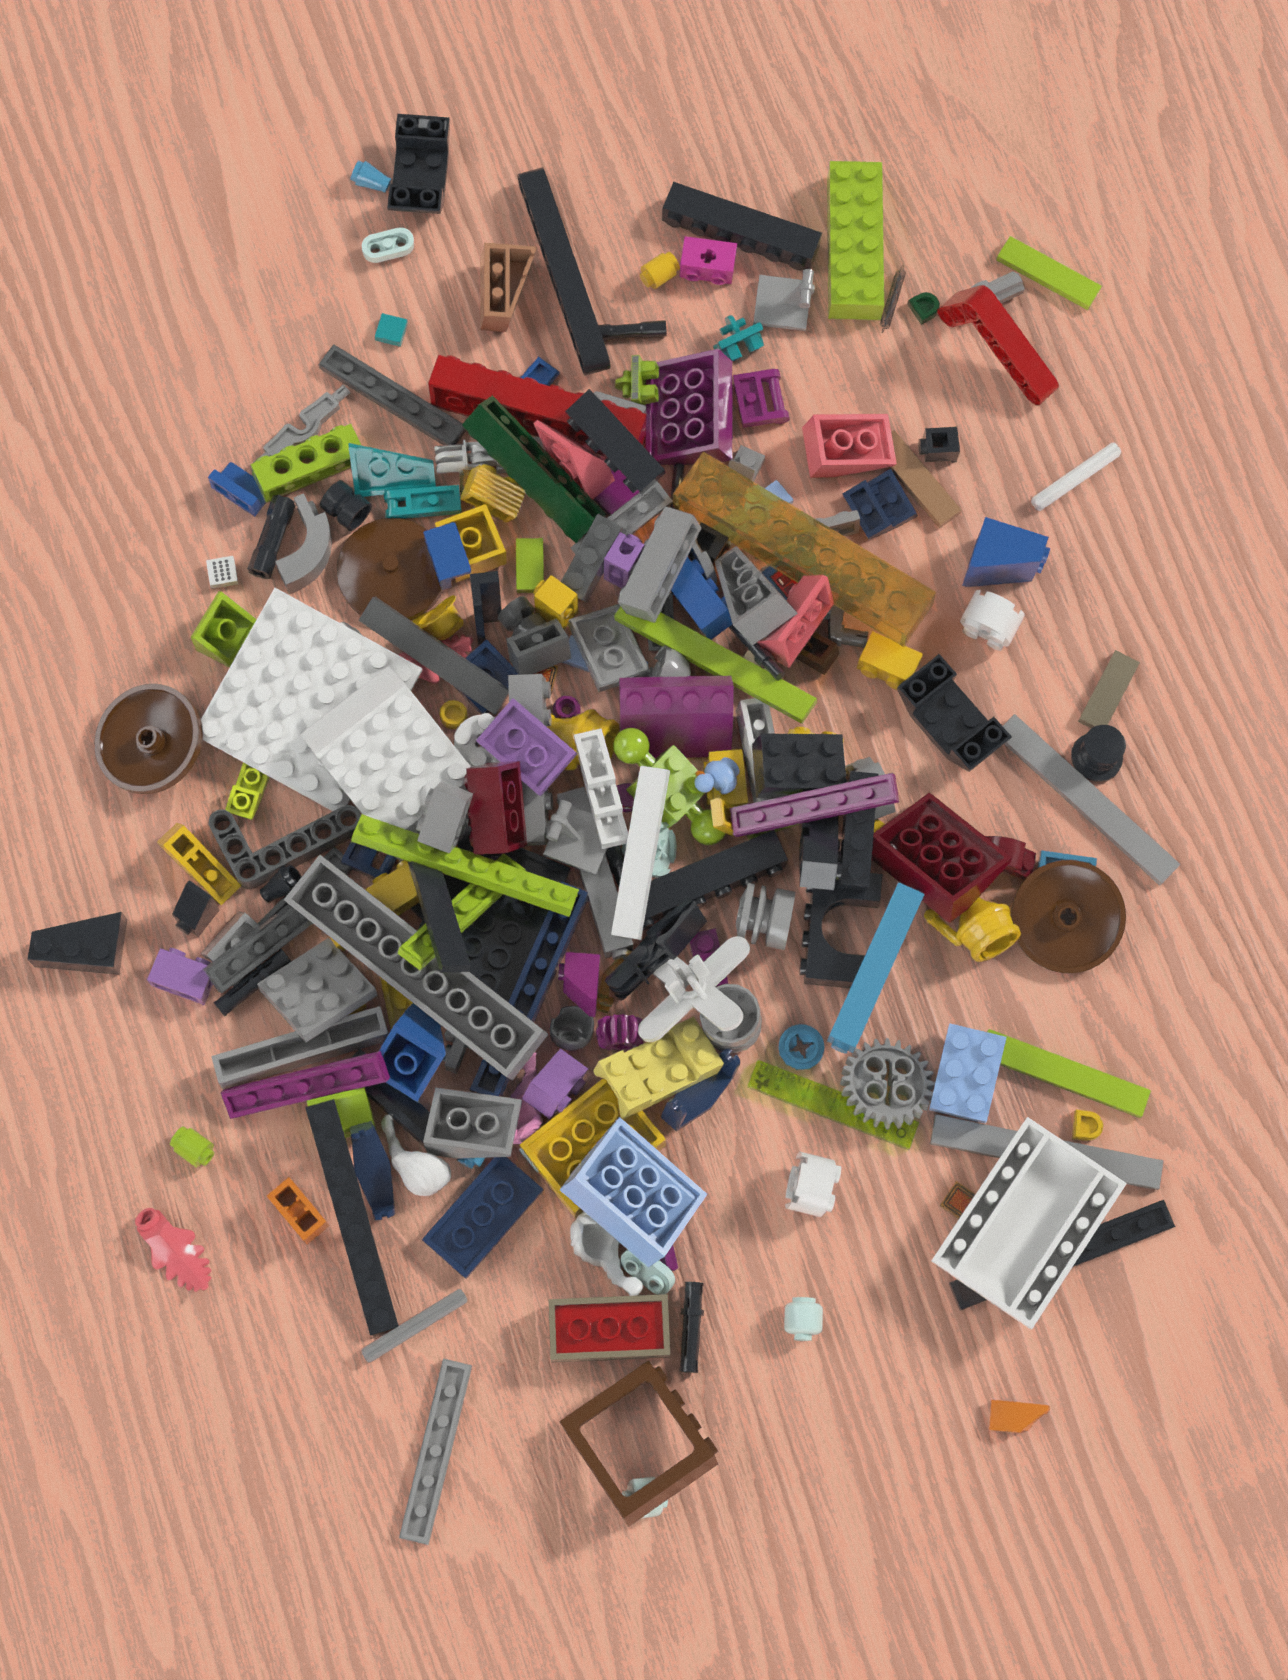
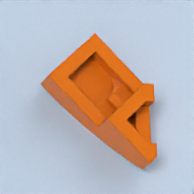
M991 1400L989 1430L1011 1433L1028 1431L1039 1418L1050 1411V1406Z

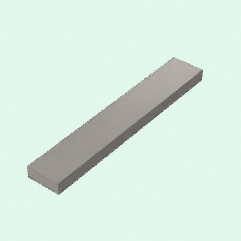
M443 1359L399 1535L401 1539L429 1545L472 1365Z

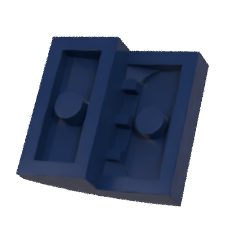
M891 469L869 482L864 480L842 493L851 510L858 511L860 525L869 540L885 534L918 516Z

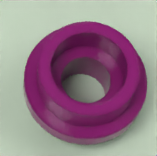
M562 696L555 701L553 714L555 718L559 719L572 718L580 714V704L574 697ZM564 707L572 709L569 714H564L561 710Z

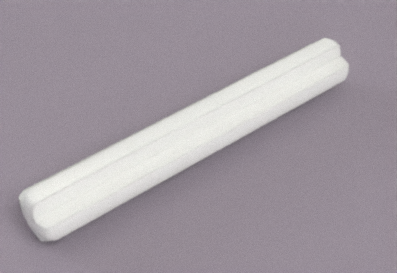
M1110 443L1035 495L1031 500L1032 505L1037 511L1043 510L1118 458L1121 454V449L1116 443Z

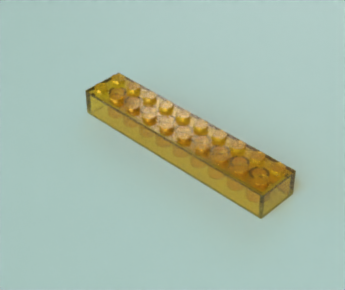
M705 452L701 454L673 493L674 508L694 515L699 523L702 522L729 538L728 541L799 583L803 576H827L834 601L833 605L902 647H905L934 604L936 595L934 590Z

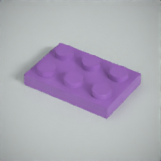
M514 698L511 699L476 740L500 762L520 761L521 780L540 797L577 755L571 747Z

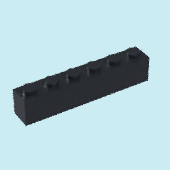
M674 181L662 208V221L671 227H681L697 236H707L716 241L737 243V247L746 253H756L765 256L769 261H779L788 264L795 270L811 269L820 247L822 232Z
M775 830L651 880L643 931L651 928L655 921L665 917L688 898L694 900L700 908L710 898L715 896L717 899L724 898L733 892L732 889L741 885L743 888H747L748 883L756 884L758 878L766 875L771 878L781 874L784 871L783 868L787 865L788 858Z

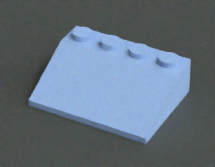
M620 1117L575 1168L560 1189L561 1192L648 1268L665 1257L707 1196L705 1191Z

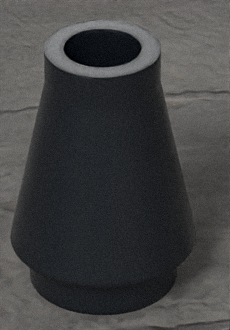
M282 866L269 882L260 889V894L266 902L271 903L275 899L289 894L302 876L294 866Z

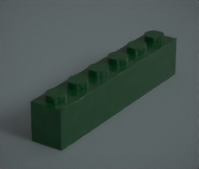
M493 395L480 403L462 424L469 435L483 446L488 455L506 470L508 476L514 479L525 490V493L544 510L545 514L554 520L563 530L564 534L575 543L586 536L597 514L603 517L606 515Z

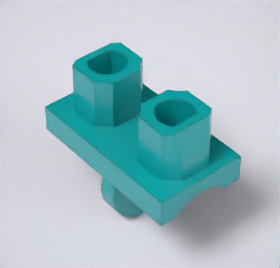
M732 315L725 317L726 326L719 330L722 336L728 333L731 336L717 342L716 345H713V348L720 349L732 362L742 357L737 343L743 340L750 353L762 348L764 343L760 331L763 330L761 322L740 331V327L746 325L744 318L735 320Z

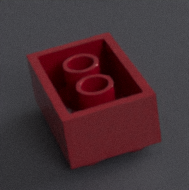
M520 761L486 763L466 768L464 777L465 788L468 792L473 793L467 814L471 819L470 844L474 848V854L507 853L527 846Z

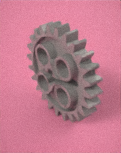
M886 1038L884 1045H880L879 1041L874 1039L872 1048L864 1042L862 1051L855 1048L852 1054L853 1057L848 1056L845 1063L847 1066H844L841 1072L844 1076L841 1078L840 1085L846 1086L843 1088L842 1096H850L846 1103L847 1106L856 1105L854 1115H858L861 1112L865 1114L863 1122H867L872 1118L874 1119V1127H877L880 1121H882L886 1129H889L891 1122H894L899 1129L902 1126L903 1120L911 1125L914 1117L920 1119L923 1113L922 1110L927 1111L930 1104L928 1101H931L933 1095L931 1090H933L935 1082L930 1081L933 1071H924L928 1061L919 1062L918 1059L921 1053L917 1052L912 1055L910 1053L911 1045L902 1049L900 1040L896 1042L895 1046H891L889 1038ZM885 1061L889 1062L888 1086H890L891 1088L888 1093V1098L890 1106H887L885 1104V1097L887 1093V1081L884 1080L885 1075L887 1073ZM867 1067H875L879 1072H871ZM896 1068L904 1069L907 1074H900ZM867 1093H875L879 1099H873ZM896 1095H904L908 1100H900Z

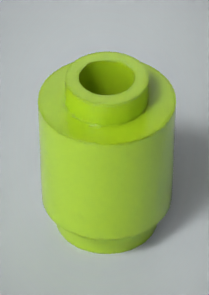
M182 1126L176 1131L170 1141V1146L174 1148L173 1151L196 1168L201 1165L206 1166L215 1154L213 1151L214 1144L192 1128L187 1129Z

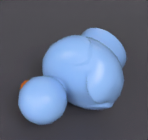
M726 757L720 761H712L707 764L704 772L696 771L695 787L703 793L709 792L713 787L721 791V794L730 793L737 785L736 776L739 774V767L733 760Z

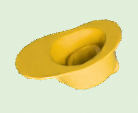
M455 595L446 598L434 609L412 621L438 640H445L451 637L464 624L462 617L453 605L456 600Z

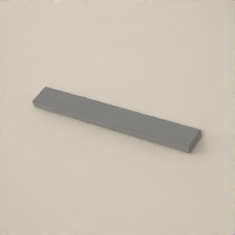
M1014 714L1003 725L1012 736L1005 745L1158 885H1161L1179 867L1180 863L1017 715Z
M935 1115L930 1144L1000 1158L1018 1131ZM1064 1141L1127 1184L1154 1190L1160 1189L1164 1160Z

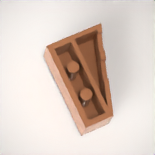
M484 243L480 257V330L507 332L537 247Z

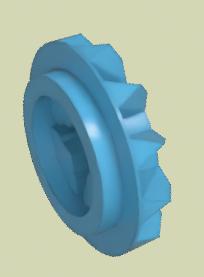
M798 1024L789 1027L784 1031L779 1040V1055L786 1065L796 1070H809L819 1063L824 1054L822 1036L816 1029L808 1025ZM797 1036L802 1044H813L805 1050V1059L799 1051L790 1052L797 1046Z

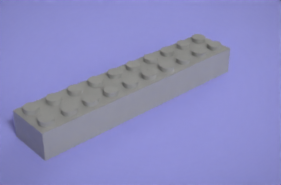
M319 855L284 899V901L507 1078L513 1080L548 1036V1033L470 972L440 973L436 957L422 970H418L397 954L399 947L414 935L417 930L323 856Z

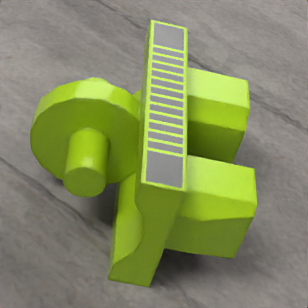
M633 355L631 371H623V377L615 381V388L623 391L624 398L631 397V401L645 406V404L658 402V388L656 384L646 385V379H657L659 377V367L656 361H643L640 355Z

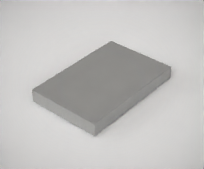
M619 604L568 620V627L598 692L619 686V678L648 677L651 672L632 630L614 619V615L620 608Z

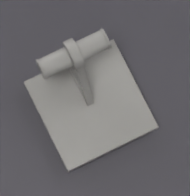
M811 269L803 270L802 280L759 275L753 325L761 322L762 326L806 331L811 294L814 293L815 286L812 284L814 271Z
M561 800L556 814H553L550 819L552 824L546 835L549 842L543 856L596 876L607 848H601L593 815L573 807L568 801Z

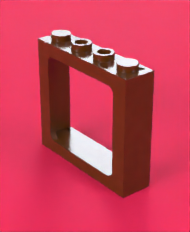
M649 1360L559 1421L628 1527L718 1465L715 1454L718 1452L716 1446L709 1437L703 1439L698 1432L702 1427L693 1413L687 1415L684 1412L682 1406L685 1405V1402L676 1389L672 1392L665 1384L669 1381L660 1366L654 1368ZM649 1383L687 1436L694 1450L690 1455L637 1492L626 1497L621 1493L582 1435L581 1427L642 1384Z

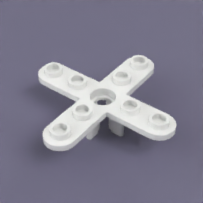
M740 936L728 939L705 962L702 961L699 955H696L689 961L690 964L687 965L680 958L676 957L674 960L670 959L659 967L653 975L665 984V988L670 995L639 1024L638 1034L645 1042H655L661 1039L692 1008L696 1009L722 1031H730L738 1027L743 1020L742 1010L715 986L749 954L750 946L746 939ZM690 984L693 991H686L685 989Z

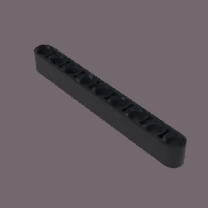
M541 167L517 174L519 187L582 372L586 376L611 369L609 355L545 170Z

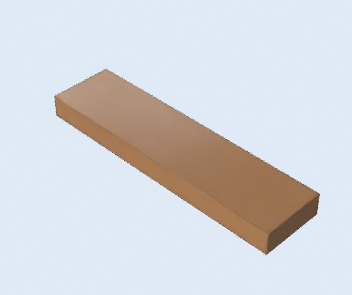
M893 430L891 434L897 464L888 468L892 470L897 479L940 529L961 514L962 510L896 431Z

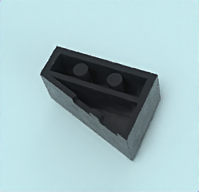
M839 815L802 823L799 844L800 887L834 890L835 880H841V839H838Z
M122 912L32 931L27 960L34 967L120 975L127 918Z

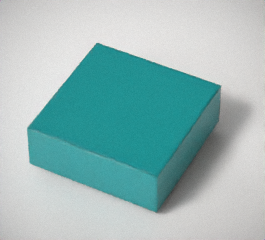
M382 313L376 330L375 341L401 347L408 326V319Z

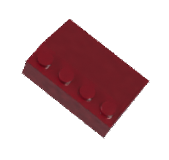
M929 792L874 832L871 859L901 884L923 893L922 901L948 923H951L972 906L1007 867L1012 857Z

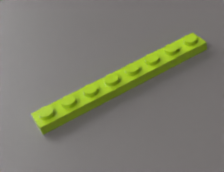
M363 814L354 830L351 842L409 862L413 861L434 868L449 876L570 917L579 889L458 847L447 853L418 842V833Z

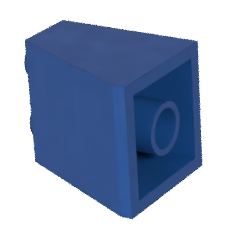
M985 517L962 586L975 587L1031 582L1036 573L1041 574L1043 566L1047 561L1050 548L1046 547L1049 537Z
M412 1003L395 1023L379 1051H381L390 1076L386 1083L415 1101L420 1099L445 1057L446 1052L441 1025Z

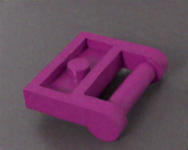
M767 369L733 375L732 381L742 428L771 423L784 424L790 420L782 398L779 384L781 379L779 369ZM762 382L769 383L774 411L768 412Z

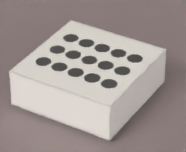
M233 556L206 560L211 589L238 584Z

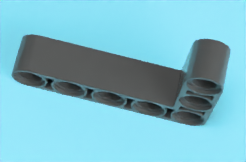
M352 805L343 806L253 853L230 812L221 809L211 814L208 823L239 884L246 889H253L268 882L282 866L292 865L297 867L332 849L334 846L336 847L351 839L361 814ZM353 816L357 819L355 824L351 826L342 824L346 817ZM219 822H230V825L227 829H216V826ZM323 829L331 831V835L326 839L317 837L318 833ZM303 842L306 844L303 851H292V847L296 843ZM239 844L243 846L238 854L229 853V849L233 845ZM273 855L281 857L278 864H267L269 857ZM245 869H255V874L251 878L241 877Z

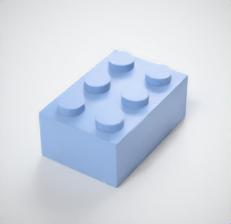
M949 1023L929 1110L985 1124L989 1115L1006 1037Z

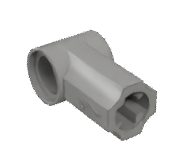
M1014 271L991 282L983 280L972 286H987L996 295L1001 304L1024 292L1022 279Z

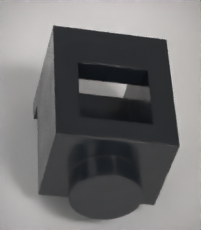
M957 427L925 428L923 438L918 440L919 454L925 455V462H957L960 453Z

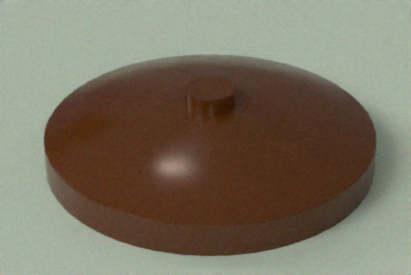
M384 518L363 525L347 539L338 557L337 578L341 593L353 610L362 615L372 597L376 596L411 621L425 614L436 604L443 590H441L425 543L423 532L427 531L426 528L406 519Z
M144 684L133 687L118 696L108 706L98 723L94 743L98 765L112 783L128 792L154 794L169 789L188 774L199 756L203 740L202 722L193 703L176 689L162 684Z
M1058 860L1037 868L1024 879L1014 896L1011 918L1013 924H1016L1021 932L1017 943L1033 962L1054 972L1070 974L1090 970L1103 963L1112 955L1124 934L1126 908L1119 888L1104 871L1083 861Z

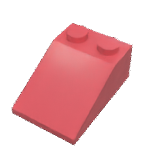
M813 414L802 427L810 478L840 477L893 467L897 464L888 414Z
M538 420L534 423L546 452L592 500L615 481L610 468L604 463L606 459L604 456H597L587 444L584 443L582 445L575 439Z

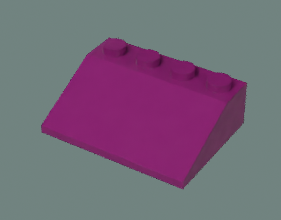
M714 349L656 362L659 367V377L657 379H646V385L656 384L658 388V402L646 404V450L660 465H674L677 463L683 465H710L730 461L732 459V361L720 349Z
M732 676L619 678L620 731L627 728L641 730L648 738V752L654 758H657L672 745L686 758L708 757L709 752L732 750Z

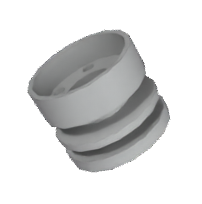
M748 883L746 890L740 898L735 924L737 936L745 938L746 930L753 931L751 944H755L760 932L766 933V947L785 950L796 892L777 888L773 899L769 900L766 899V886L762 885L758 898L753 897L755 884Z
M724 984L716 988L740 1007L743 1012V1020L735 1029L722 1031L700 1013L703 1031L712 1046L719 1051L731 1049V1053L735 1054L745 1051L756 1043L761 1033L762 1019L757 999L748 989L740 985Z

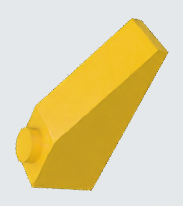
M176 823L157 841L163 850L211 895L219 905H222L241 887L237 880L184 825Z

